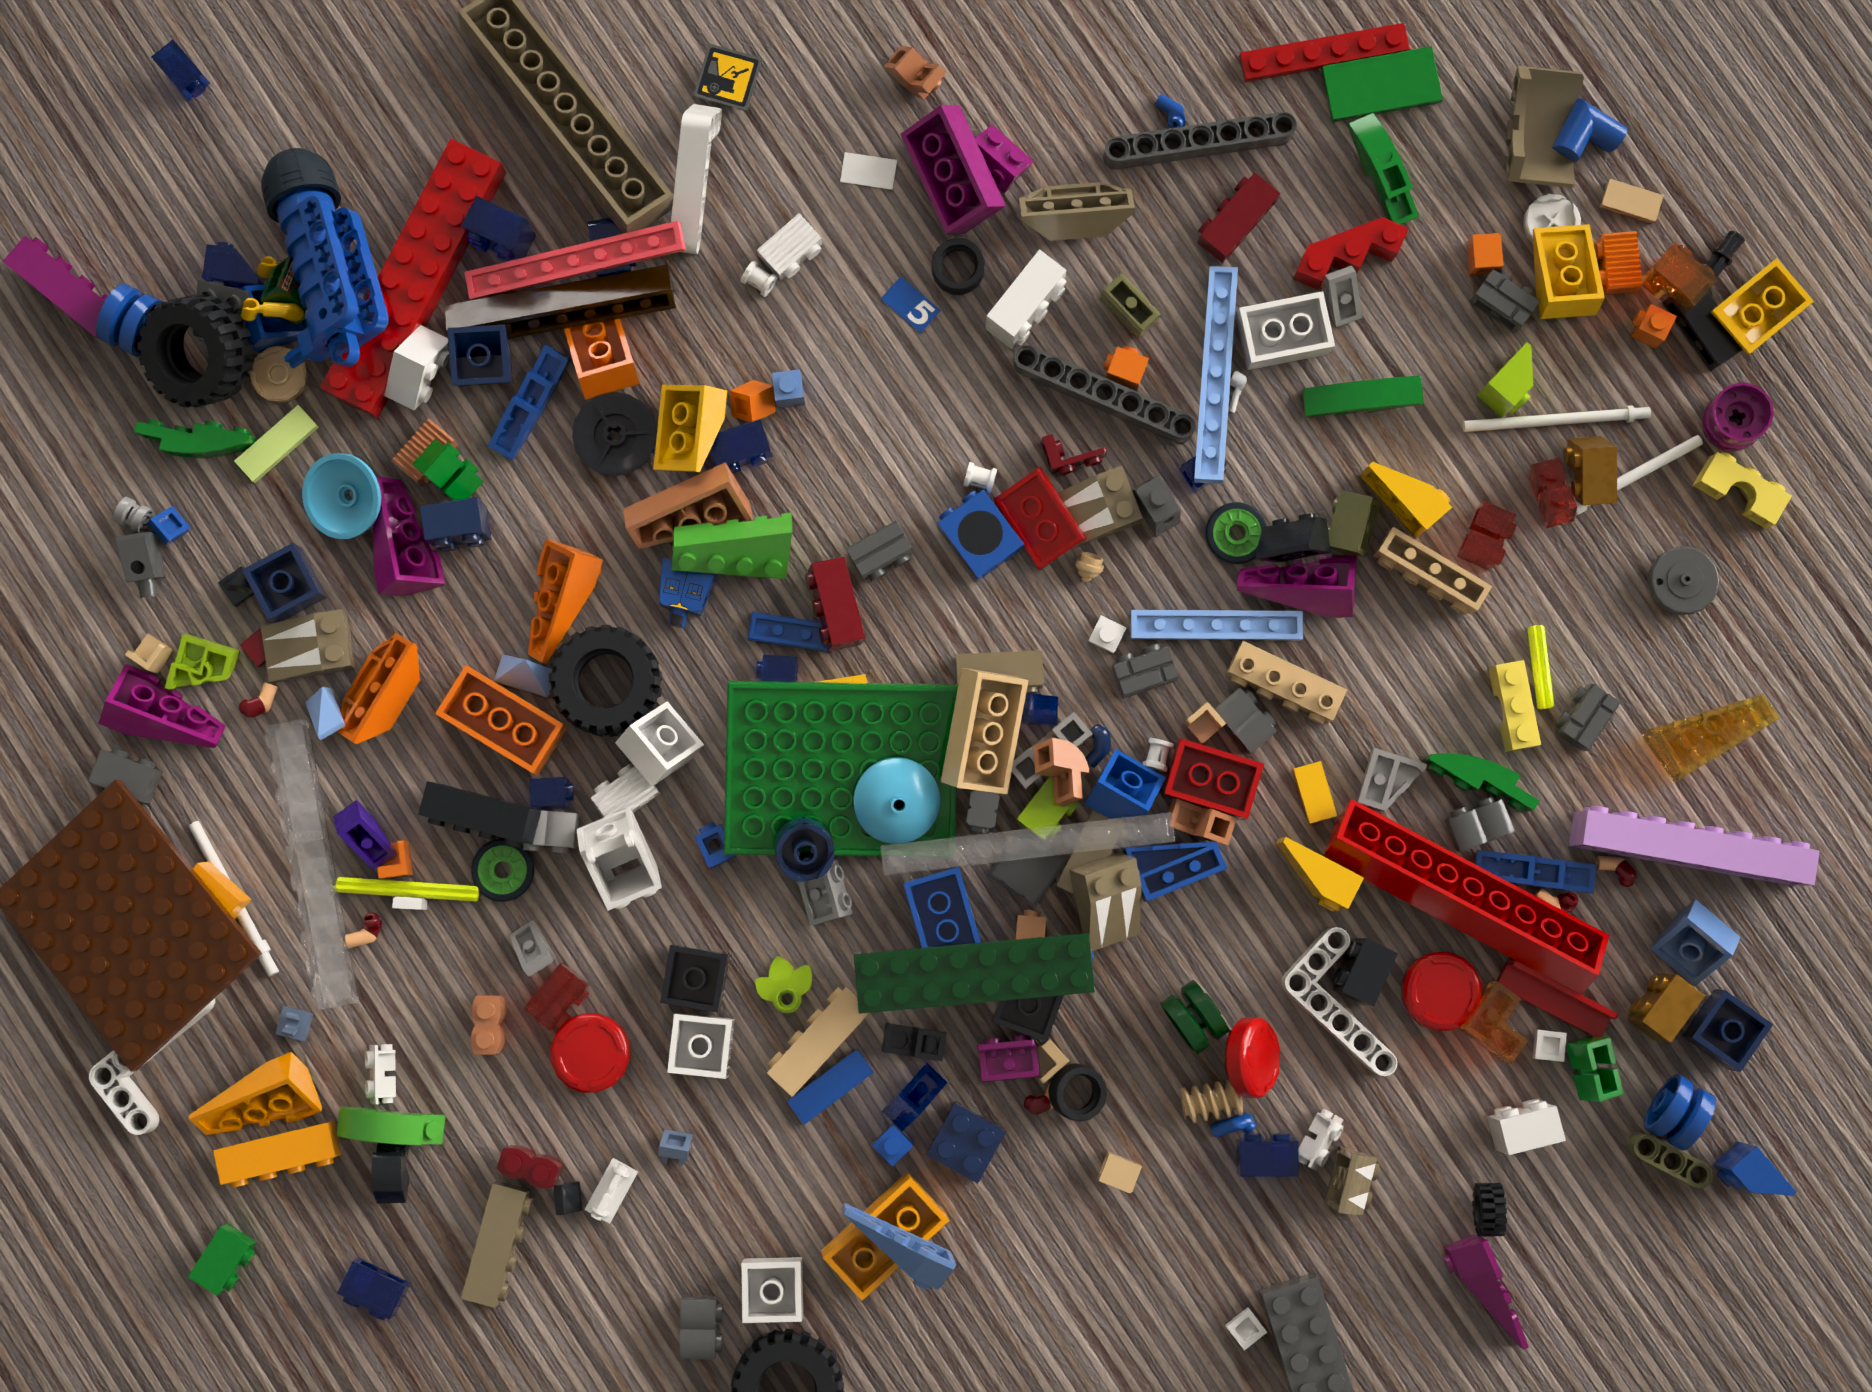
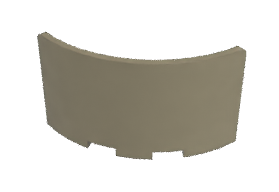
M1517 66L1510 101L1514 102V119L1508 120L1506 141L1511 142L1509 153L1506 155L1508 181L1568 188L1575 186L1573 161L1554 150L1552 146L1575 101L1580 98L1584 80L1583 73Z

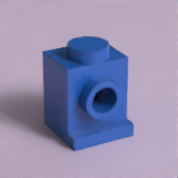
M713 822L698 829L700 834L695 836V839L710 869L737 857V855H724L723 825L716 826ZM713 839H718L721 843L720 848L717 850H713L710 847Z

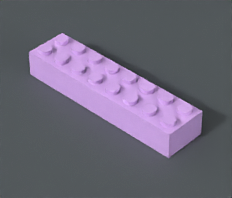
M1600 806L1583 807V811L1573 813L1569 839L1570 847L1790 886L1815 885L1820 851L1810 849L1809 843L1792 841V843L1782 842L1781 844L1780 838L1763 836V838L1754 837L1752 839V833L1734 831V833L1725 832L1723 834V828L1706 826V828L1697 827L1695 829V823L1685 821L1669 822V824H1666V818L1648 816V818L1640 817L1638 819L1637 813L1629 811L1612 812L1610 814L1608 813L1609 808Z

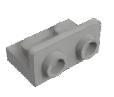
M834 859L831 868L823 877L807 882L798 881L810 926L852 915V901L846 891L843 881L844 872L837 859Z

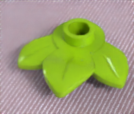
M777 956L770 966L769 977L755 979L757 993L762 999L773 1002L778 1011L792 1013L800 1007L802 995L811 988L812 971L809 965H804L794 970L787 960ZM785 993H789L793 997V1001L789 1005L784 1004L782 1001V996Z

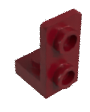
M1053 434L1044 436L1041 440L1051 474L1058 472L1059 476L1074 472L1075 467L1085 464L1086 467L1102 463L1101 458H1104L1107 453L1105 447L1061 460V457L1065 456L1061 441H1055Z

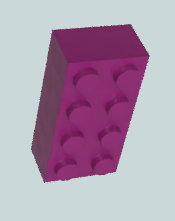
M940 105L900 134L946 234H965L1006 206L960 106Z

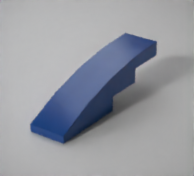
M544 345L533 369L527 372L516 396L511 398L488 447L514 460L545 410L571 358L548 345Z
M1477 850L1476 865L1512 884L1594 894L1596 864Z

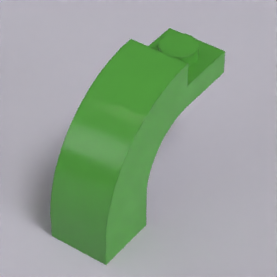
M340 1107L337 1136L387 1144H442L445 1115L389 1112L367 1107Z

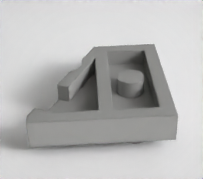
M1373 748L1356 802L1376 810L1386 811L1398 796L1426 769L1427 764Z

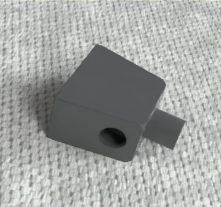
M1160 476L1151 477L1132 489L1139 510L1155 537L1180 523L1181 510Z
M142 532L115 537L126 582H138L140 598L158 595L155 578L165 577L160 538L155 532Z

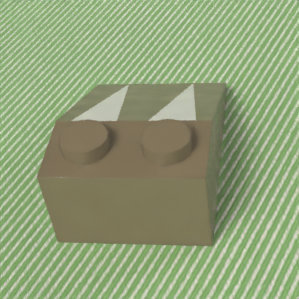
M1123 466L1100 473L1058 492V495L1087 538L1074 548L1138 525L1143 519Z
M343 609L313 613L261 626L269 683L356 669L348 614Z
M1119 852L1069 870L1082 932L1089 933L1091 952L1139 935L1142 885L1136 858Z
M1338 1146L1324 1203L1339 1213L1363 1215L1364 1209H1369L1372 1200V1192H1369L1371 1181L1377 1179L1379 1164L1376 1163L1377 1158Z

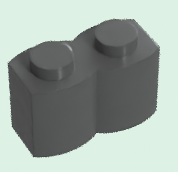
M1238 688L1216 706L1214 710L1226 722L1224 727L1247 754H1251L1277 732L1274 728L1276 721L1267 711L1262 713L1255 704L1258 701L1248 689L1243 691L1241 688Z
M1493 796L1477 801L1478 807L1468 811L1467 807L1464 806L1450 812L1451 817L1445 819L1457 852L1471 849L1515 832L1502 799L1494 800Z
M682 1296L680 1306V1359L715 1360L716 1352H722V1334H717V1322H722L723 1304H717V1296Z

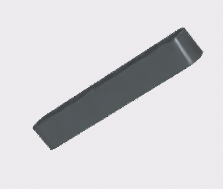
M1278 112L1116 136L1107 141L1103 160L1107 167L1118 170L1284 145L1292 139L1297 128V121L1291 113ZM1276 125H1286L1289 129V132H1279L1276 128ZM1256 128L1262 135L1260 137H1253L1249 134L1248 130ZM1223 132L1231 133L1234 140L1225 141L1221 138L1220 134ZM1201 136L1206 140V144L1197 145L1194 143L1193 138ZM1173 140L1179 147L1175 150L1169 149L1165 142ZM1145 144L1151 148V152L1143 154L1137 147ZM1114 148L1120 149L1124 155L1120 158H1115L1109 151Z
M1022 345L1015 351L1013 367L1018 374L1174 443H1186L1195 431L1194 419L1180 410L1034 346ZM1022 355H1029L1033 358L1034 362L1030 366H1023L1018 359ZM1048 366H1054L1059 370L1060 374L1052 378L1048 377L1044 370ZM1079 377L1084 380L1085 387L1076 389L1072 387L1070 381L1073 378ZM1099 389H1107L1111 393V398L1101 400L1097 397L1096 392ZM1126 400H1132L1136 403L1137 409L1133 412L1126 411L1122 403ZM1153 411L1159 412L1163 417V421L1153 423L1150 421L1148 414ZM1177 423L1186 424L1189 433L1184 435L1178 434L1175 431L1174 425Z

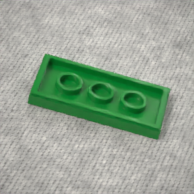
M1432 46L1325 65L1321 68L1332 123L1365 117L1372 113L1374 115L1437 104L1443 101Z

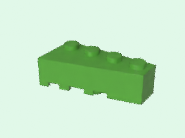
M792 513L781 514V517L770 519L767 516L755 517L754 521L738 522V519L727 520V523L721 525L702 523L674 527L671 570L786 579L792 539Z

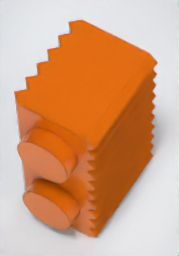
M1636 231L1602 234L1597 239V243H1594L1596 258L1599 260L1600 265L1599 272L1604 295L1635 293L1643 286Z

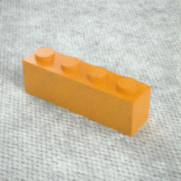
M335 1121L213 1150L220 1185L230 1183L231 1188L249 1184L248 1178L259 1176L260 1181L277 1177L276 1171L287 1169L288 1174L306 1170L305 1164L316 1162L317 1167L333 1164V1158L342 1155Z

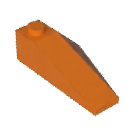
M545 539L537 565L536 575L541 576L539 592H534V602H537L538 608L537 616L531 620L528 655L541 663H548L595 588L597 578L601 573L603 559L587 551Z

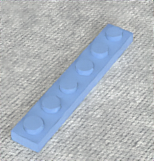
M1131 610L1130 639L1303 640V611Z

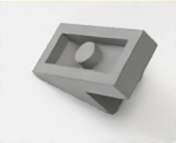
M1349 266L1326 274V286L1322 287V291L1334 325L1338 327L1363 318L1357 276L1354 268Z
M534 920L509 935L521 967L528 977L542 970L556 958Z

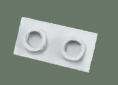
M381 1044V1050H378V1045H369V1051L365 1052V1067L369 1069L370 1080L365 1082L366 1098H370V1103L378 1104V1098H381V1103H393V1097H396V1076H385V1071L395 1070L396 1050H393L392 1044Z
M1324 1108L1321 1113L1317 1112L1309 1128V1131L1318 1136L1314 1140L1305 1135L1296 1152L1298 1154L1297 1161L1305 1165L1310 1161L1308 1167L1316 1171L1319 1166L1323 1167L1330 1155L1328 1148L1333 1140H1338L1343 1131V1125H1341L1343 1119L1335 1115L1332 1120L1333 1113Z
M612 1158L585 1210L591 1213L593 1218L599 1221L602 1219L610 1224L638 1171Z

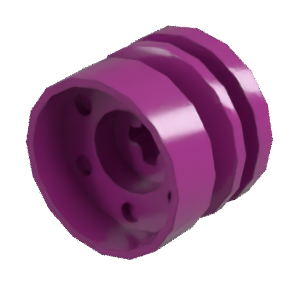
M1745 382L1732 384L1724 388L1704 410L1702 418L1703 432L1709 442L1719 449L1730 452L1743 450L1754 444L1771 426L1774 416L1772 401L1767 393L1757 385ZM1732 416L1733 419H1738L1739 423L1730 422L1729 418Z

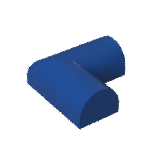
M1579 98L1575 101L1552 148L1573 162L1580 159L1589 140L1610 153L1625 138L1627 127L1587 101Z

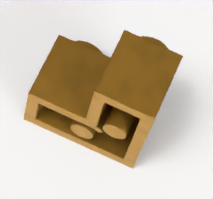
M1602 436L1568 438L1567 447H1564L1563 459L1567 467L1575 472V480L1571 482L1572 497L1583 506L1617 503V446Z

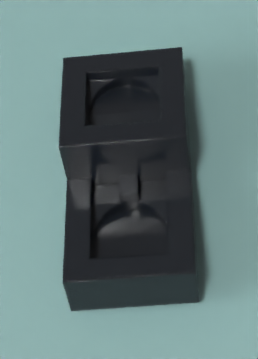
M886 1023L881 1051L942 1061L947 1032Z

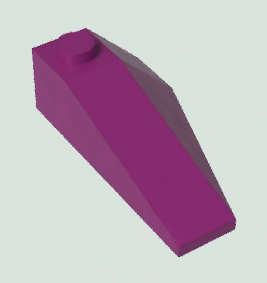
M376 477L381 492L380 511L373 524V569L378 594L406 596L442 587L445 585L440 557L437 551H432L429 543L425 541L423 527H420L414 515L416 509L400 479Z
M1325 555L1319 556V561L1303 564L1302 559L1292 561L1293 565L1278 567L1275 564L1240 569L1237 581V591L1321 616L1336 618L1353 617L1357 556Z
M1473 1234L1443 1247L1446 1256H1443V1260L1449 1273L1454 1272L1516 1345L1523 1350L1529 1348L1516 1313L1513 1309H1508L1507 1304H1510L1512 1300L1502 1282L1497 1280L1503 1276L1488 1240Z

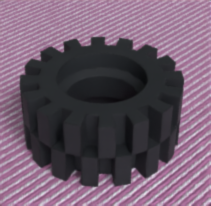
M1475 1183L1472 1195L1474 1211L1472 1212L1477 1235L1480 1237L1504 1236L1506 1231L1505 1223H1507V1208L1505 1207L1506 1198H1504L1505 1192L1502 1184Z

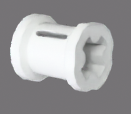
M752 261L743 273L740 282L750 284L761 291L760 295L766 297L773 289L778 276L775 274L770 275L758 267L757 262Z
M969 462L963 486L979 487L986 489V492L991 494L997 469L988 470L977 467L974 463Z
M1149 738L1150 748L1146 761H1143V765L1153 770L1167 772L1166 762L1169 750L1173 749L1174 744L1156 738Z

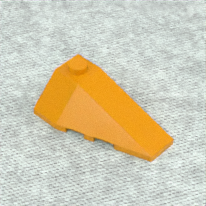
M289 1052L255 1069L191 1113L189 1120L205 1135L241 1130L242 1126L247 1124L259 1123V1126L263 1127L269 1126L270 1121L286 1119L287 1123L299 1121L321 1112L322 1105L308 1068L292 1052Z

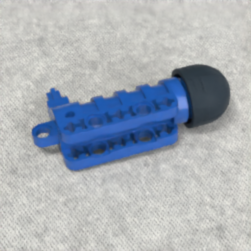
M303 148L287 149L270 159L261 180L262 195L267 213L272 220L280 224L282 232L287 235L285 238L288 256L293 259L291 268L294 279L300 284L298 294L301 304L307 309L305 312L307 328L297 334L299 345L289 351L284 356L285 362H289L291 368H296L308 359L322 362L331 356L335 364L352 367L359 360V347L382 333L389 321L359 213L344 207L337 209L341 202V195L334 172L323 157ZM356 239V248L350 252L351 243ZM370 288V297L364 301V293ZM348 352L347 358L343 360L342 353Z

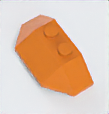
M394 633L389 640L384 641L371 651L342 699L340 712L346 726L336 731L351 742L359 744L391 730L420 681L417 645Z

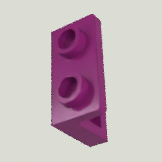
M994 125L989 126L975 138L997 188L1003 193H1006L1012 183L1028 170L1033 163L1029 156Z
M1029 1035L1013 1036L1012 1042L1002 1043L1001 1038L984 1039V1044L977 1045V1051L980 1055L982 1082L1041 1077L1038 1042L1030 1040Z

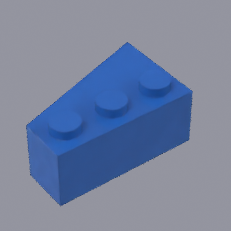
M1217 842L1127 847L1122 849L1124 854L1136 858L1142 885L1141 896L1144 902L1227 869Z

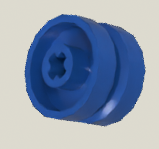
M126 283L118 285L106 298L100 310L96 324L97 338L113 347L119 345L120 349L124 352L140 357L141 350H138V340L142 339V335H139L141 326L147 324L145 318L149 312L154 311L155 306L163 301L149 294L142 295L141 291Z
M1680 1074L1673 1075L1654 1097L1645 1116L1644 1127L1658 1137L1667 1134L1669 1144L1681 1151L1687 1150L1698 1140L1711 1120L1716 1107V1097L1703 1088L1694 1090L1693 1083Z

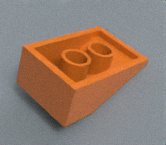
M620 319L564 329L585 400L640 384Z

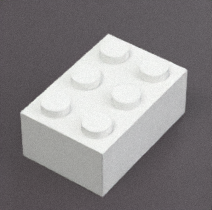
M1039 249L988 313L985 329L1010 349H1013L1016 344L1021 346L1031 333L1029 330L1034 322L1039 324L1047 314V307L1050 301L1056 302L1065 291L1067 270Z
M1323 291L1241 307L1236 314L1247 370L1327 355L1335 347Z

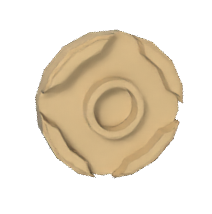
M275 346L265 349L254 359L255 362L253 363L252 370H250L252 386L260 396L270 402L284 403L292 401L303 392L307 385L309 375L306 363L303 362L296 368H291L289 362H285L284 356L291 351V349Z

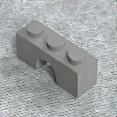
M1073 712L1035 745L1050 738H1057L1071 742L1078 747L1091 737L1092 732L1078 715ZM1033 746L1013 761L1011 775L1023 790L1043 776L1035 774Z

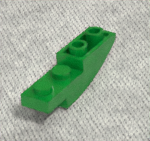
M1372 113L1348 123L1347 127L1366 177L1371 176L1387 219L1401 225L1418 218L1419 214L1410 190L1414 188L1395 146L1377 117Z
M148 419L147 423L137 421L134 433L142 438L160 441L159 450L165 454L187 458H212L231 455L247 450L257 441V439L249 435L250 431L240 427H233L232 431L222 429V424L208 420L205 421V424L195 423L193 432L190 428L175 425L174 429L165 428L164 423Z
M1450 753L1431 754L1424 759V762L1429 764L1428 769L1441 777L1444 774L1454 780L1452 784L1465 792H1468L1469 789L1475 791L1483 784L1485 785L1484 791L1497 798L1499 795L1509 800L1508 805L1518 812L1523 813L1524 810L1527 812L1533 811L1540 801L1515 786L1521 775L1492 761L1474 756Z

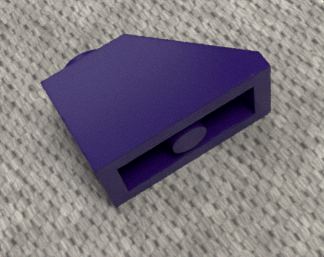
M357 800L333 816L337 834L373 871L396 855L395 849L375 818Z

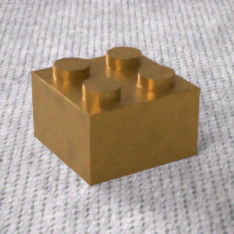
M1660 973L1659 976L1654 975L1645 987L1647 992L1642 999L1637 998L1628 1010L1630 1015L1627 1020L1654 1041L1671 1043L1705 995L1677 974Z

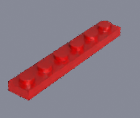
M1405 23L1240 52L1239 58L1244 83L1318 70L1325 65L1408 51L1410 47Z

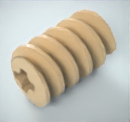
M1226 1080L1225 1089L1220 1082H1215L1213 1091L1207 1083L1203 1084L1202 1093L1196 1085L1192 1086L1190 1095L1185 1087L1180 1089L1185 1120L1186 1116H1190L1192 1122L1196 1123L1198 1114H1201L1204 1121H1208L1209 1112H1212L1217 1120L1220 1118L1221 1110H1224L1229 1118L1231 1117L1232 1108L1236 1109L1239 1116L1243 1114L1242 1096L1235 1092L1228 1080Z

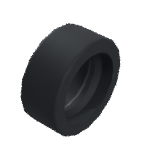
M953 238L944 241L937 247L932 257V275L935 283L943 291L954 295L972 292L979 286L984 277L985 259L982 251L975 243L965 238ZM956 250L968 253L973 258L975 264L972 276L967 281L960 283L948 280L942 271L944 257Z
M1076 1063L1065 1065L1056 1072L1050 1081L1048 1089L1049 1100L1054 1110L1063 1117L1079 1122L1090 1120L1098 1115L1104 1107L1107 1098L1106 1083L1101 1074L1093 1068ZM1081 1075L1089 1079L1092 1084L1091 1098L1081 1109H1071L1064 1102V1088L1072 1077Z

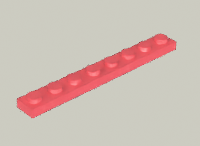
M674 221L486 266L464 273L469 299L477 300L686 251L681 223Z

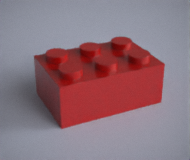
M1181 738L1177 741L1161 796L1171 799L1176 798L1202 808L1213 809L1244 821L1249 817L1264 763Z

